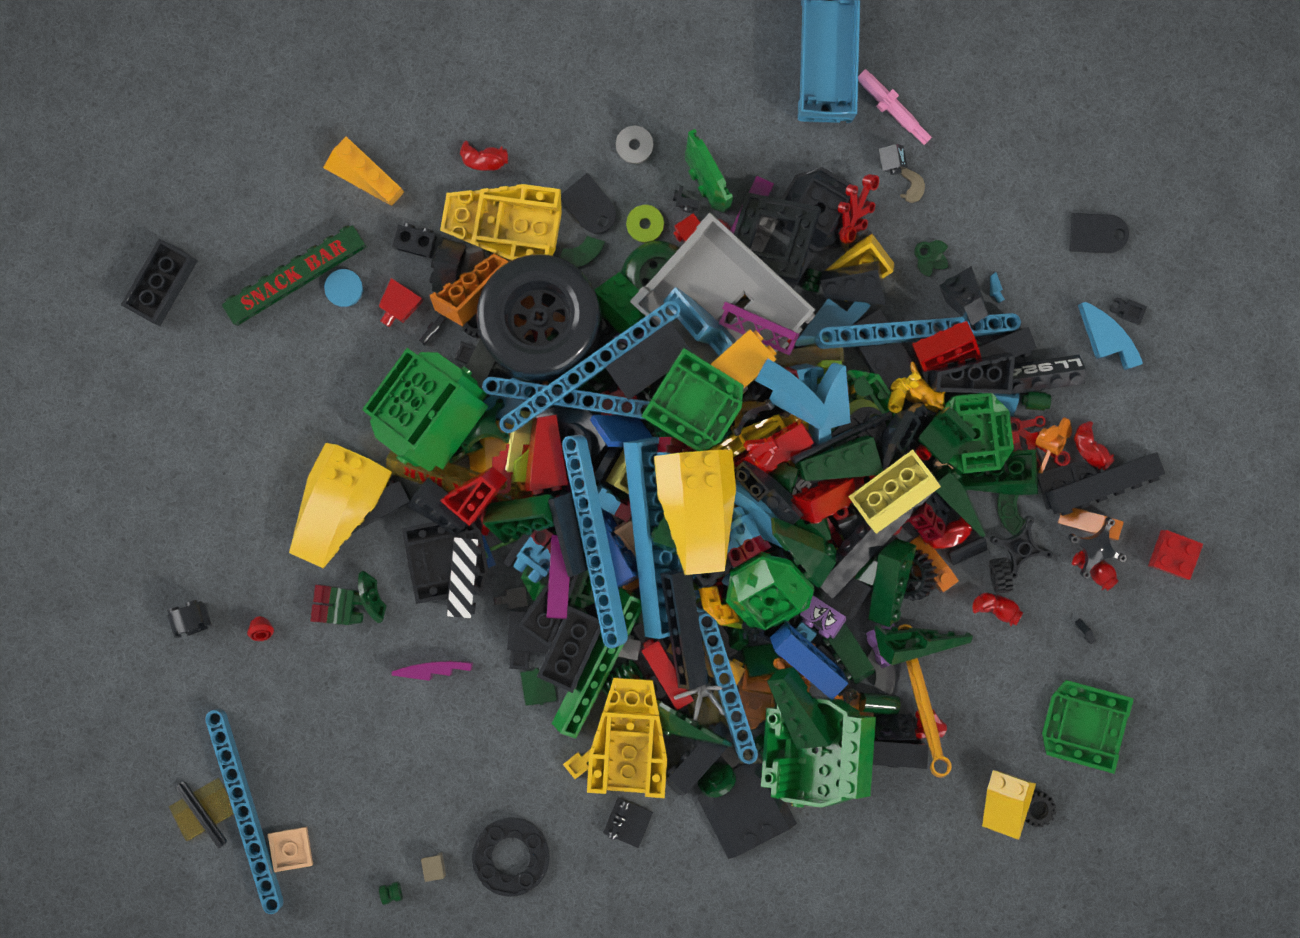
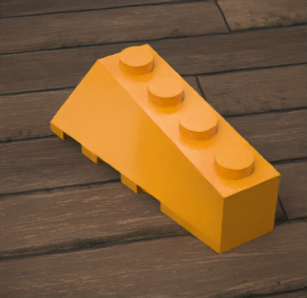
M347 137L332 150L323 167L390 206L404 193L398 184Z

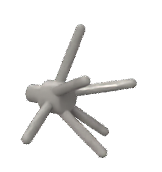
M708 683L674 696V699L677 700L697 692L698 698L693 717L694 721L697 720L702 698L707 696L721 714H725V711L711 692V690H722L721 686H711Z

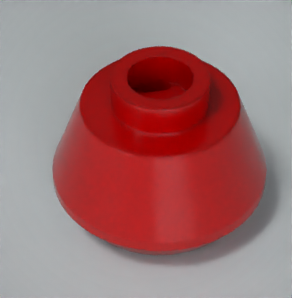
M259 616L250 622L247 635L254 641H264L273 635L274 628L268 619Z

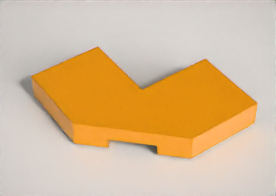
M717 586L698 589L703 609L720 625L739 622L738 614L728 604L721 605Z

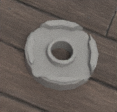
M636 125L628 126L617 136V153L626 163L640 164L646 161L652 154L653 138L643 127ZM632 140H637L640 143V147L637 150L629 147V143Z

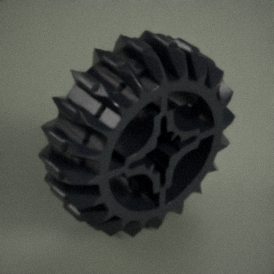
M923 550L915 551L904 599L911 601L921 600L929 596L930 592L935 589L933 585L938 583L934 579V577L939 575L934 572L937 567L932 565L933 559H928L929 554H923ZM918 582H921L919 588L915 589L916 585H918Z

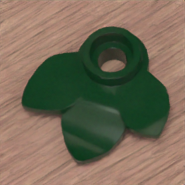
M935 240L931 243L920 242L916 245L914 254L918 259V269L923 275L930 277L933 269L941 270L948 268L947 259L943 255L948 245L940 240ZM921 248H925L927 250L926 255L921 254Z

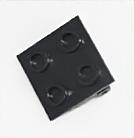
M911 714L873 715V717H876L875 732L877 741L917 740Z
M618 797L603 833L613 840L618 839L639 848L653 812Z

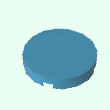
M338 269L332 272L324 285L328 300L339 307H349L356 304L363 293L360 277L347 269Z

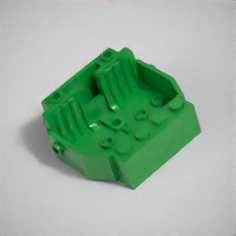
M406 348L362 411L372 418L370 423L375 438L398 455L396 458L405 465L408 462L415 467L421 466L427 471H432L435 466L443 470L489 407L482 402L486 397V392L479 388L477 381L470 376L472 372L464 366L460 369L438 352H420L417 355L409 348Z
M812 696L818 701L817 706L823 714L826 713L829 717V723L832 728H836L839 732V735L830 746L818 747L819 751L817 753L816 747L796 749L778 705L777 707L766 708L761 787L771 788L772 798H780L784 802L792 803L793 807L808 805L822 808L837 805L851 799L871 796L876 717L860 715L859 710L842 699L834 698L831 700L828 697Z

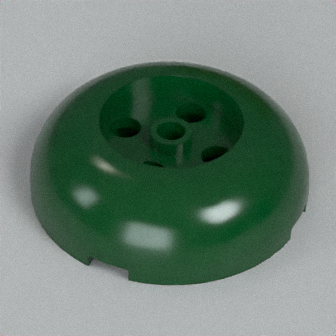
M666 241L644 243L628 255L623 264L621 274L640 290L642 287H645L642 285V280L647 278L651 281L680 247ZM656 261L658 264L657 268H650V262Z

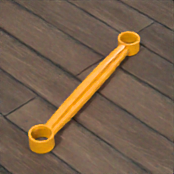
M903 624L898 627V630H909V628L913 627L907 624ZM918 658L906 661L925 736L933 757L930 771L934 776L942 778L951 771L952 765L950 760L943 756L929 695ZM942 760L947 764V771L944 774L938 773L935 770L934 763L936 761Z

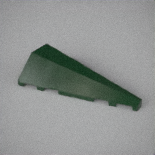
M875 625L874 628L879 653L890 665L971 643L973 638L968 632L965 635H955L954 631L940 634L938 630L909 628V630H898L896 626H892L891 629H882L881 625Z

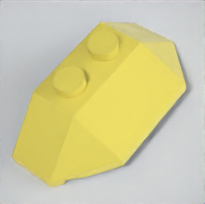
M521 411V415L524 418H528L531 414V411ZM532 420L517 431L510 433V445L505 469L507 472H513L514 461L519 456H522L523 444L530 443ZM511 474V487H518V482L512 481L513 474Z

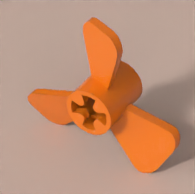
M1064 417L1059 426L1054 425L1049 429L1043 428L1039 433L1036 445L1047 450L1039 467V473H1043L1050 454L1059 455L1065 446L1066 439L1071 436L1072 427L1069 419Z

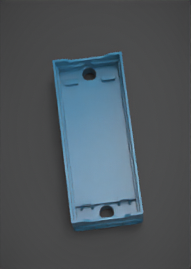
M801 0L802 35L798 120L803 122L840 123V121H846V123H851L857 115L860 0ZM826 107L830 112H823L821 108Z

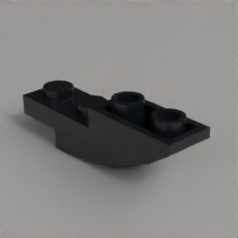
M744 460L734 470L735 478L757 502L762 500L780 520L793 525L804 515L792 503L791 499L793 496L780 483L760 468Z

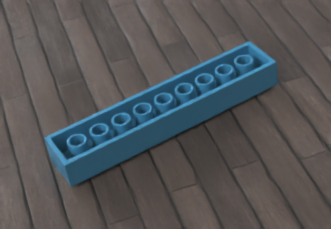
M659 437L624 442L623 445L645 637L661 639L669 637L670 632L660 573L682 568L679 556L656 546L653 538H651L654 528H658L660 521L664 518V510L657 495L656 477H654V456H657Z

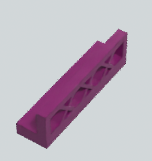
M724 303L722 307L724 312L718 324L744 335L746 331L742 323L751 321L760 335V331L764 329L772 331L774 338L767 341L763 339L761 341L763 344L770 345L778 351L791 355L799 333L734 304ZM729 312L736 315L737 323L730 325L725 322ZM785 336L791 339L788 349L780 347L779 338Z

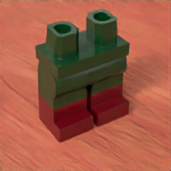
M321 584L315 585L313 602L333 604V606L313 604L310 622L343 625L363 623L364 613L354 612L355 604L363 605L357 590Z

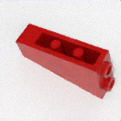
M556 415L534 418L531 425L525 492L532 491L533 495L544 493L543 489L550 488L551 491L562 490V485H568L557 417Z
M651 638L643 643L644 647L641 651L676 710L694 701L691 695L677 700L674 699V696L689 690L678 688L675 667L659 639L654 640Z

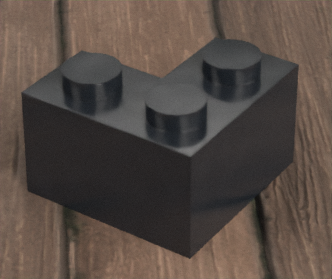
M444 239L441 246L437 247L436 257H433L431 262V268H434L430 276L432 292L439 293L446 284H453L459 280L466 244Z

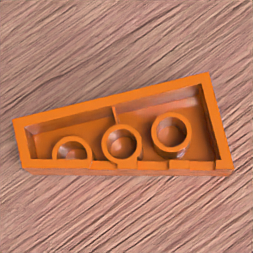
M494 253L474 266L475 269L473 271L460 275V279L453 284L448 283L443 286L444 289L439 293L434 292L429 295L435 311L463 326L477 313L479 297L486 282L496 270L509 261Z

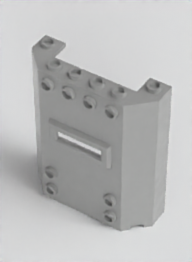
M709 213L696 227V231L645 287H642L630 301L647 316L662 306L664 299L677 287L719 322L724 312V309H722L724 303L729 302L735 305L745 294L750 299V302L743 309L797 333L803 330L800 326L804 322L808 324L816 316L813 313L816 310L712 213ZM667 307V308H666V313H667V315L673 316L674 314H673L672 311ZM657 316L650 319L657 327L661 323L660 318ZM735 317L729 324L732 325L737 323V317ZM678 318L672 321L696 356L709 364L719 357L709 344L696 341ZM747 321L742 323L746 332L748 330H756L753 322ZM725 328L736 340L743 336L736 331ZM764 329L760 331L764 340L767 341L774 338L771 330ZM785 336L779 338L780 347L785 349L789 345L787 342L789 338ZM747 386L743 389V394L748 389Z

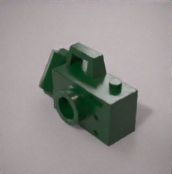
M728 627L727 634L729 635L730 648L739 651L749 644L748 634L746 639H743L744 628Z

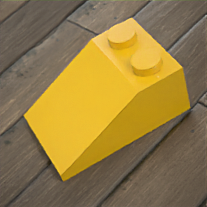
M871 234L855 244L825 271L879 261L882 278H885L894 272V262L875 236Z
M993 770L987 788L982 826L1019 840L1036 783L1002 771Z

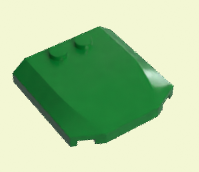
M696 129L688 132L685 160L690 167V170H688L689 175L693 181L697 180L699 184L697 188L702 197L706 196L712 209L725 213L731 208L733 196L729 193L726 187L727 183L703 140L696 136Z
M683 348L641 417L696 451H705L722 440L742 408L744 385Z
M1065 680L1051 696L1045 718L1042 737L1046 755L1115 774L1119 750L1134 698Z

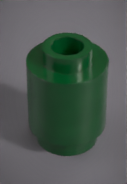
M1043 391L1026 392V394L1022 395V405H1025V409L1044 411L1045 409H1050L1051 394Z

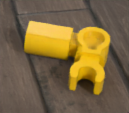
M917 372L912 373L908 378H898L892 383L891 389L893 392H891L888 409L891 412L897 413L901 411L906 397L905 394L909 392L910 388L919 386L917 380L921 379V376Z

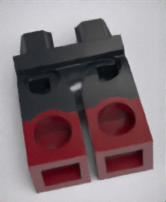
M934 491L908 521L915 529H918V532L927 542L943 538L947 521L946 512L950 511V506Z

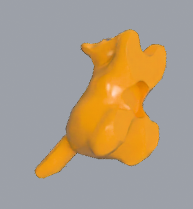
M911 362L912 373L917 372L920 375L915 363ZM922 378L917 380L919 383L918 387L910 388L909 392L905 394L909 402H923L927 409L935 413L943 410V405H945L946 392H935Z

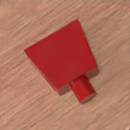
M391 278L379 304V307L386 311L380 322L388 327L392 325L395 319L404 323L424 300Z

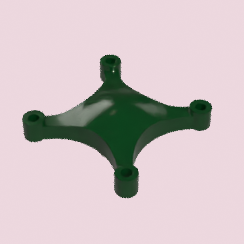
M497 399L495 406L484 412L470 431L468 439L462 442L463 451L468 452L475 442L487 437L499 438L504 443H509V434L501 432L496 425L497 415L505 406L502 399Z

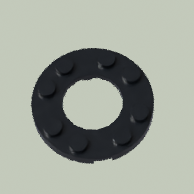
M514 817L499 819L489 824L479 834L472 852L473 868L482 884L493 893L507 897L520 896L537 887L546 875L550 861L549 846L543 833L529 821ZM517 838L527 845L530 852V862L522 873L506 875L495 867L492 860V852L495 846L503 839Z

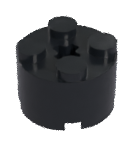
M197 600L187 602L186 607L180 609L179 607H174L167 610V617L174 638H181L182 633L190 636L208 629L207 626H212L206 604L202 601L197 602Z

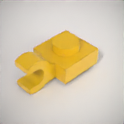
M590 750L583 756L578 751L563 764L574 779L588 770L589 764L587 762L589 761Z

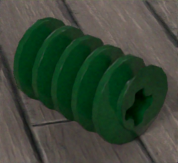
M631 659L629 664L626 662L622 663V667L618 666L616 671H610V675H608L602 690L608 696L613 678L642 679L639 666Z

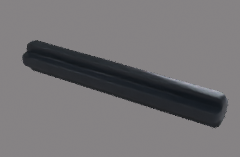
M186 782L180 783L176 788L217 848L223 847L227 843L224 835Z

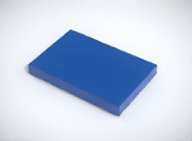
M593 415L590 419L608 447H624V442L652 438L641 419L619 415Z

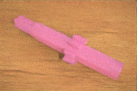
M866 69L858 76L860 84L879 102L876 107L881 112L887 110L909 133L911 132L923 145L932 138L919 125L915 117L897 100L899 95L894 89L889 92Z

